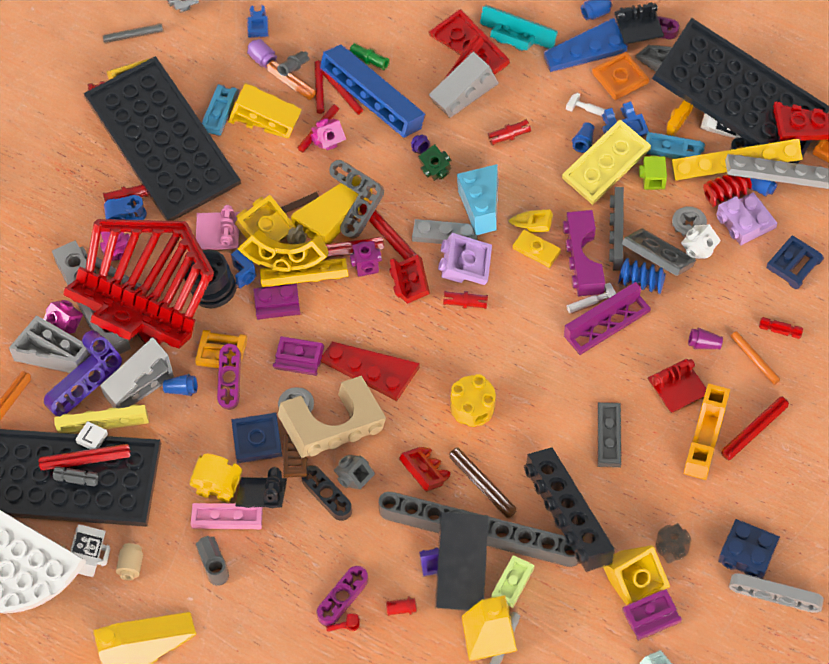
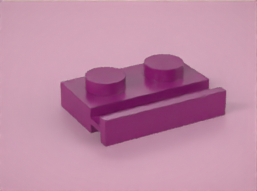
M297 283L254 288L257 320L300 315Z
M281 336L273 367L277 370L317 376V369L321 362L324 345L319 342Z
M667 589L626 605L622 609L637 636V640H641L682 621Z

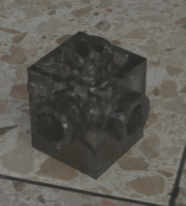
M679 523L673 526L667 525L660 529L655 546L658 553L669 564L684 558L688 554L691 537L686 529L681 528Z

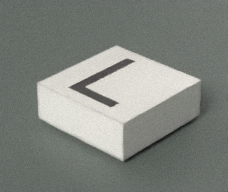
M87 421L75 440L78 444L88 449H96L101 446L108 432Z

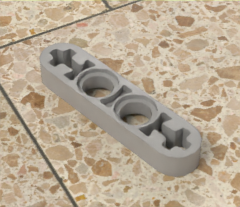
M733 574L729 584V588L739 594L808 612L818 613L822 611L824 598L814 592L744 574Z

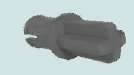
M301 51L296 55L289 56L285 62L277 67L279 74L287 76L292 71L299 70L301 65L309 61L308 52Z

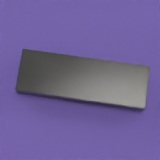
M598 402V467L621 468V403Z

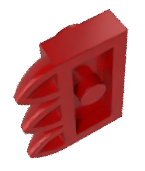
M418 447L403 452L399 460L425 492L443 486L444 482L450 477V471L437 470L441 465V460L428 458L432 453V449Z

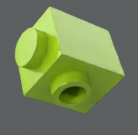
M665 156L644 157L643 165H639V178H643L644 190L665 189L667 180Z

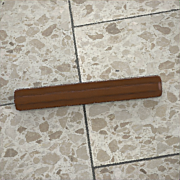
M455 448L449 453L450 459L507 518L516 513V507L459 448Z

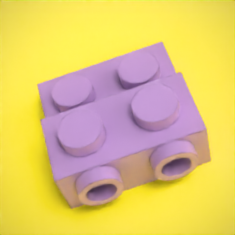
M754 192L741 199H738L736 196L718 205L717 218L719 222L727 227L731 238L736 239L740 246L777 227V222Z
M451 233L448 239L444 240L441 245V252L444 253V258H441L438 270L442 271L441 277L462 283L465 279L485 285L488 282L492 245Z

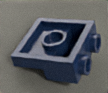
M735 519L718 562L728 569H737L748 576L763 579L780 536Z

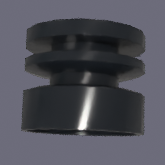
M204 250L203 253L211 265L214 274L199 305L212 309L228 303L234 297L237 288L236 281L223 254L214 250ZM194 261L192 262L186 276L184 277L185 282L192 269V265L195 264ZM200 273L192 287V296L194 295L198 287V284L201 280L202 276Z

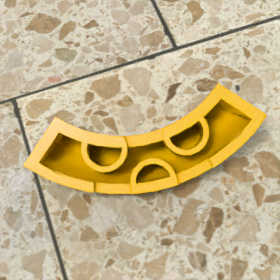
M260 229L237 248L244 256L258 265H264L276 271L287 272L314 266L325 259L329 253L326 244L319 235L305 243L284 244L269 238Z

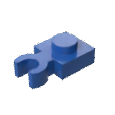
M261 5V10L258 12L254 11V6H251V17H248V38L268 37V16H265V6Z

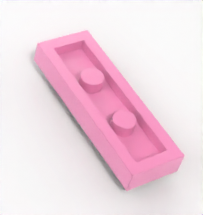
M193 503L191 527L193 529H262L263 507L245 508L236 507V504Z

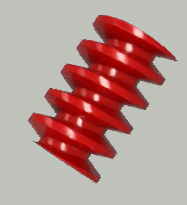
M728 174L717 177L714 181L709 180L703 185L706 199L712 207L717 206L716 200L721 204L724 203V197L727 201L732 199V195L739 198L740 193L745 196L747 195V188L750 190L752 188L750 178Z

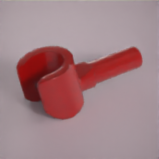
M355 613L347 614L346 622L326 626L327 632L339 629L356 631L360 626V618Z

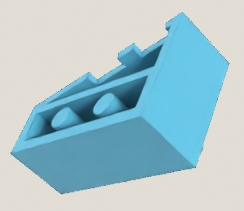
M498 164L457 174L458 193L475 234L480 235L496 231L499 185Z

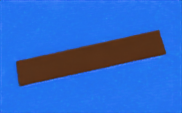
M317 192L281 207L284 213H287L312 202L319 195Z

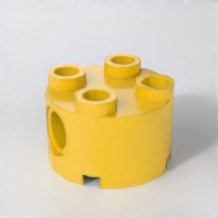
M483 375L465 376L452 385L450 409L452 416L457 422L470 427H476L485 424L491 419L495 410L496 393L493 385Z
M199 455L190 478V485L197 489L196 494L201 497L209 498V495H213L222 502L230 503L242 475V469L235 463H233V466L228 465V459L217 455Z

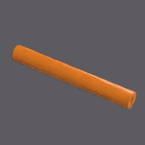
M737 331L731 334L730 337L771 383L773 385L777 384L780 378Z

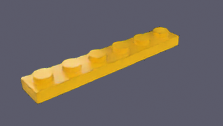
M799 139L672 159L674 179L679 181L727 173L725 163L727 154L783 162L801 161L802 154Z

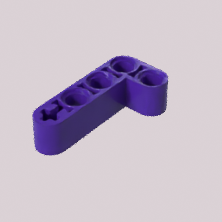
M95 330L88 331L82 339L84 347L91 355L44 397L45 406L56 416L60 417L71 411L117 371L122 364V358L105 337ZM99 340L98 344L93 347L94 342ZM111 355V359L105 362L107 357ZM95 370L94 373H93V375H91L90 377H88V376H89V373H90L91 371ZM77 385V388L74 391H71L72 388Z

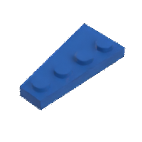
M612 18L544 51V58L550 72L620 55L627 52L628 47L624 44L615 18Z

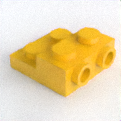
M271 195L266 198H258L252 204L254 207L248 211L244 209L237 214L235 225L246 239L250 238L260 229L269 238L280 242L287 237L291 228H297Z

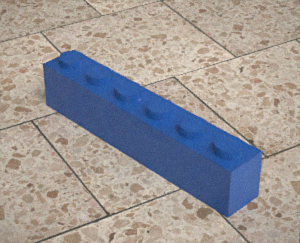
M342 44L323 52L320 68L403 138L421 130L425 113Z

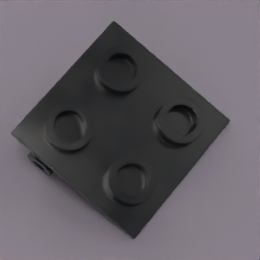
M649 2V4H644L642 7L638 4L637 8L632 5L628 8H620V10L614 12L624 44L664 37L656 11H658L656 3Z
M272 467L268 470V478L241 477L236 507L282 508L287 478H282V473L278 467Z

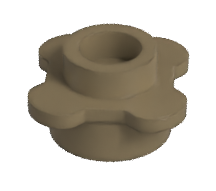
M303 225L291 228L287 235L289 244L305 243L307 234L303 231Z

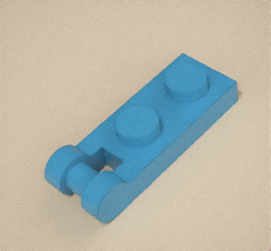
M217 85L202 121L208 133L221 136L233 104L238 98V88L232 87L228 89L224 85Z
M648 132L646 142L651 145V149L646 154L679 159L701 155L705 149V144L702 141Z

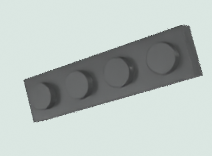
M615 187L614 195H610V208H614V213H610L609 226H613V231H610L609 244H613V249H609V262H613V271H621L623 264L624 187Z

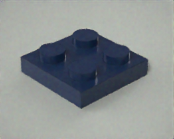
M276 413L231 419L237 463L283 457Z

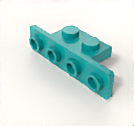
M488 5L483 6L480 24L493 28L490 37L496 39L497 42L513 45L518 50H528L533 44L548 49L555 46L557 30Z

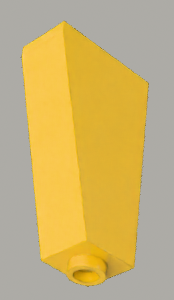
M357 175L352 179V184L356 187L361 183V178ZM340 183L291 215V220L296 227L303 225V231L310 239L319 235L325 244H331L340 234L341 224L359 194Z

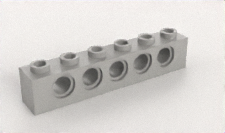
M76 240L52 250L55 262L67 285L76 280L78 268H86L88 255L83 246L79 248ZM77 302L91 330H95L105 337L119 354L131 349L128 339L121 338L113 332L107 333L108 330L91 323V316L96 311Z

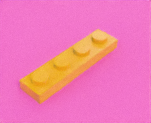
M346 258L324 260L309 268L291 270L290 272L276 271L269 267L260 268L262 287L348 277Z

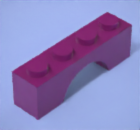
M593 210L567 212L566 221H563V232L568 234L566 250L571 252L569 268L574 270L572 286L573 289L577 288L578 297L603 294L605 289L602 264L591 261L582 251L587 243L595 239L596 227Z

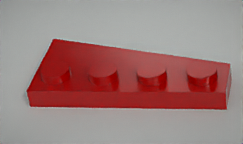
M461 9L429 31L430 37L460 55L474 35L481 36L484 43L476 55L490 66L494 75L510 64V59Z

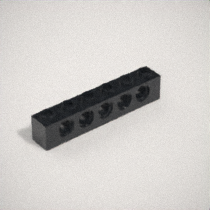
M553 447L527 454V461L524 465L525 474L533 481L536 493L540 494L543 498L546 510L550 511L553 515L556 527L562 530L567 545L571 546L575 552L577 562L582 564L586 572L611 565L615 548Z

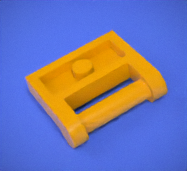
M210 330L202 331L195 360L196 366L219 368V353L224 345L209 343L210 341L236 344L241 352L242 363L244 350L247 345V335L240 334L235 336L211 333ZM229 350V353L225 354V356H227V358L229 359V365L224 364V367H236V365H232L231 363L232 356H236V354L232 350Z

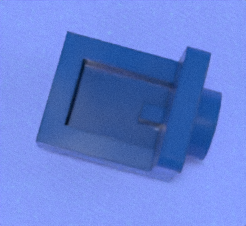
M237 249L231 254L233 266L239 271L235 275L237 286L241 289L254 280L256 272L253 261L249 260Z

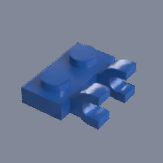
M632 102L623 104L621 112L626 119L622 121L639 136L647 135L649 130L642 113L635 114ZM612 108L604 110V113L601 115L603 121L607 124L602 128L604 134L618 122Z

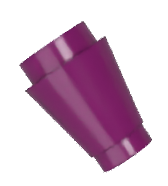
M699 327L691 329L688 345L692 346L693 349H721L723 343L722 336Z

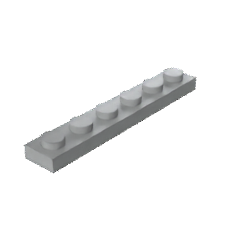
M727 154L725 159L728 175L829 189V168Z

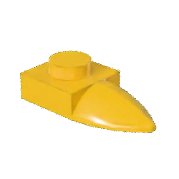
M551 209L528 211L512 217L508 222L516 227L527 228L530 233L550 231L553 214Z

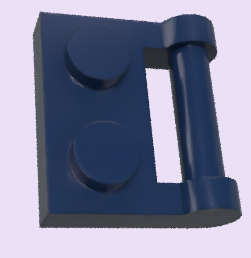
M792 235L767 263L766 268L786 280L792 288L799 289L805 277L816 265H819L824 260V257L820 252ZM806 255L809 257L808 262L795 275L791 271Z

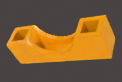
M708 383L684 470L685 475L704 480L707 479L730 389Z

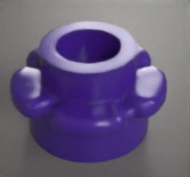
M423 134L415 136L411 141L414 153L422 154L430 146L428 137Z

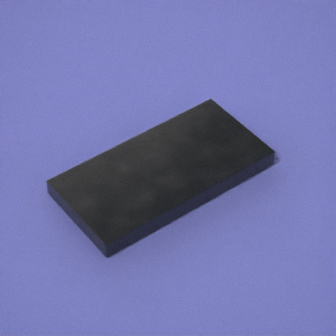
M449 512L440 513L435 608L469 611L478 602L484 600L489 516Z

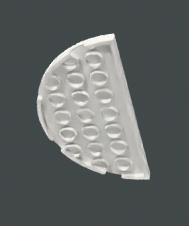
M0 510V613L22 612L47 602L64 590L80 572L86 560Z

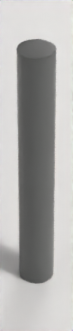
M162 24L106 34L103 35L104 43L163 32Z

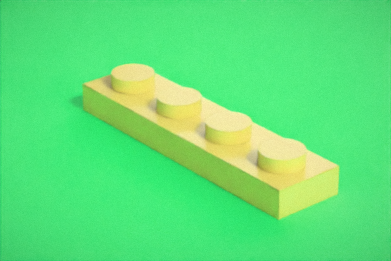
M137 404L125 408H108L104 411H86L82 414H64L60 417H54L57 432L68 434L80 433L87 421L103 429L149 423L146 406Z

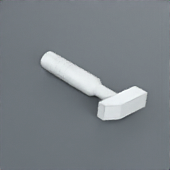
M579 93L572 95L566 105V110L572 112L576 105L598 116H601L604 110H606L590 103L585 104L578 101L580 99Z
M607 283L604 289L606 293L598 296L593 295L567 305V310L569 313H573L597 304L600 300L610 298L617 293L611 283Z

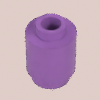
M262 39L253 40L248 45L247 54L261 67L267 69V64L271 60H277L275 52Z

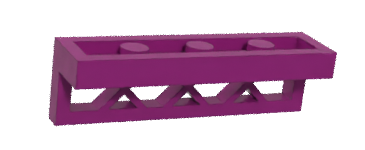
M634 282L565 325L564 337L579 355L650 312L651 308L640 296L641 287L637 282ZM637 302L642 308L638 312L628 311L629 305ZM615 314L625 315L624 320L620 323L611 322V317ZM597 325L607 326L606 332L602 334L594 333L593 328ZM579 336L589 337V342L580 346L575 339Z

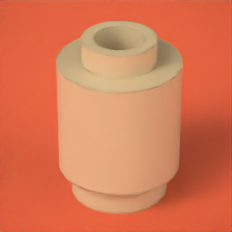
M126 543L120 549L116 573L120 575V578L133 580L140 575L143 558L141 546Z

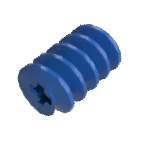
M626 258L621 268L618 284L622 279L624 286H628L630 281H632V284L637 282V284L640 283L641 290H645L647 285H649L650 292H653L657 287L658 294H661L666 273H664L662 267L655 271L654 264L647 269L646 262H643L641 267H638L637 260L630 265L629 258Z

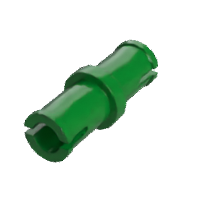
M353 43L349 49L352 54L363 60L367 65L372 64L381 70H385L389 66L390 59L375 53V50L371 48L366 49L357 43Z

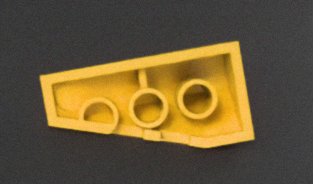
M190 612L121 622L93 630L102 664H153L158 661L160 656L169 650L173 651L196 635Z

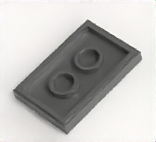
M643 228L628 235L622 242V245L676 276L692 268L696 262L695 258L690 257L685 252Z

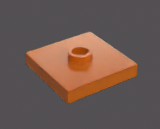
M627 52L592 69V74L614 100L649 83L648 76Z

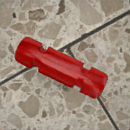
M762 317L760 320V329L767 331L770 329L771 332L786 336L792 335L793 338L797 339L802 337V327H793L791 324L776 320L770 321L771 319Z

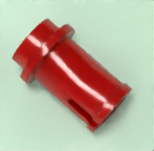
M407 596V599L386 601L388 616L404 613L412 615L413 612H417L416 599Z

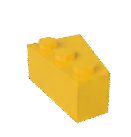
M245 83L228 123L242 122L246 124L247 128L252 129L253 126L264 128L266 133L289 139L302 109L292 103L279 99L273 94L259 90L256 86Z

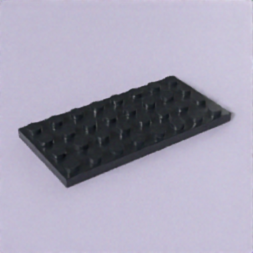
M693 18L690 19L652 77L654 81L755 146L782 142L779 138L773 109L775 102L782 103V106L792 107V105L801 106V109L813 111L815 108L821 109L824 113L829 112L827 104ZM812 140L800 141L802 157ZM800 161L789 162V163L799 164Z
M156 56L84 93V98L166 221H174L241 184L240 178Z
M0 429L1 511L17 518L148 526L161 450L160 440L106 436L99 448L128 444L131 452L130 457L64 467V470L70 468L83 470L86 473L89 471L98 473L97 485L90 486L87 483L83 485L66 482V479L63 481L54 480V469L41 470L39 467L40 457L90 450L76 442L75 439L79 434Z

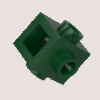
M435 144L418 156L420 163L423 165L421 170L427 178L431 176L434 181L438 178L441 180L450 173L451 166L449 162L452 160L445 151L441 152Z

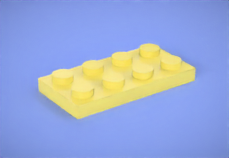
M619 120L562 174V179L593 205L651 149V145L622 120Z

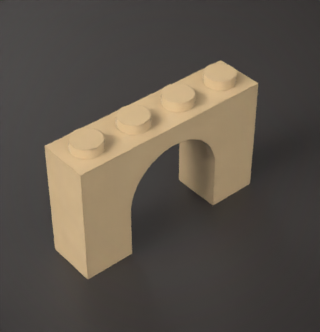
M362 376L341 382L338 396L350 415V420L341 425L331 426L316 420L302 396L280 403L278 417L301 458L315 456L327 449H336L341 444L356 442L361 437L370 434L376 435L383 430L386 417Z

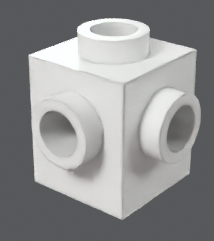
M710 224L695 225L686 233V237L681 244L690 257L705 259L712 255L714 248L721 240Z

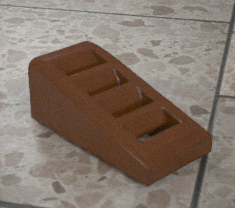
M284 434V478L307 476V457L301 458L290 436Z

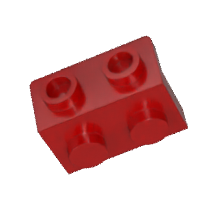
M417 254L402 262H398L394 258L390 259L391 268L389 271L394 279L395 286L393 289L398 298H401L408 304L430 294L421 256Z

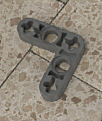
M336 160L330 165V175L359 194L341 224V232L344 236L356 238L362 233L383 198L384 188L380 183L348 163ZM337 167H342V170L349 173L347 177L338 173ZM360 175L361 183L359 186L354 187L352 179L354 176ZM371 188H374L377 191L376 195L370 192ZM364 198H368L372 201V203L370 204L369 202L365 201ZM365 204L367 212L360 216L358 214V207ZM353 216L361 219V221H356L355 219H353ZM349 224L355 228L354 232L348 228Z

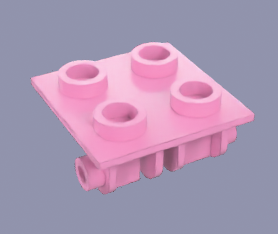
M225 205L221 213H197L196 240L201 249H237L239 229L235 222L239 212H234L232 206Z

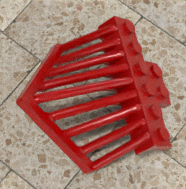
M97 219L93 224L86 268H78L76 280L65 287L63 295L96 311L92 314L90 322L102 329L117 334L121 338L130 340L141 331L150 337L167 343L171 347L180 349L192 338L196 321L193 319V316L209 282L213 278L214 271L188 223L185 221ZM101 232H110L99 273L96 274L94 273L100 235ZM121 232H131L114 277L109 280L107 276L118 236ZM142 232L152 233L129 280L120 285L140 234ZM163 233H172L144 283L133 291L160 236ZM181 237L182 240L179 242L177 250L175 251L172 259L166 267L154 291L146 297V295L148 294L149 290L151 289L156 278L158 277L159 273L161 272L162 268L164 267L165 263L167 262L169 256L171 255L172 251L174 250L175 246L177 245ZM187 249L188 252L186 253L185 258L173 282L171 283L164 299L158 302L161 294L163 293L165 287L167 286L170 278L172 277L175 269L177 268L180 260L182 259ZM194 261L195 264L192 265V269L188 275V278L180 292V295L175 305L169 308L184 277L186 276L192 262ZM200 273L202 276L187 311L186 313H181Z

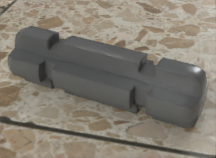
M58 466L53 471V478L58 481L66 479V482L83 485L87 483V485L96 486L99 479L96 472L89 471L86 473L83 470L70 468L64 470V467Z

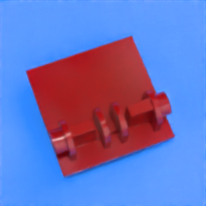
M684 359L647 378L670 413L705 396L707 388L693 370L695 363L692 359Z

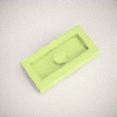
M513 555L492 593V598L505 595L508 606L513 608L534 570V565Z

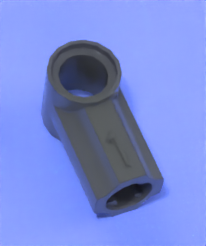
M214 536L200 538L195 544L208 580L213 585H223L229 578V572ZM215 569H221L218 573H212Z

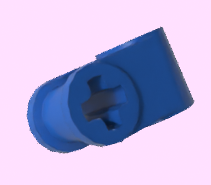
M137 195L110 199L104 203L105 219L144 220L147 216L142 198Z

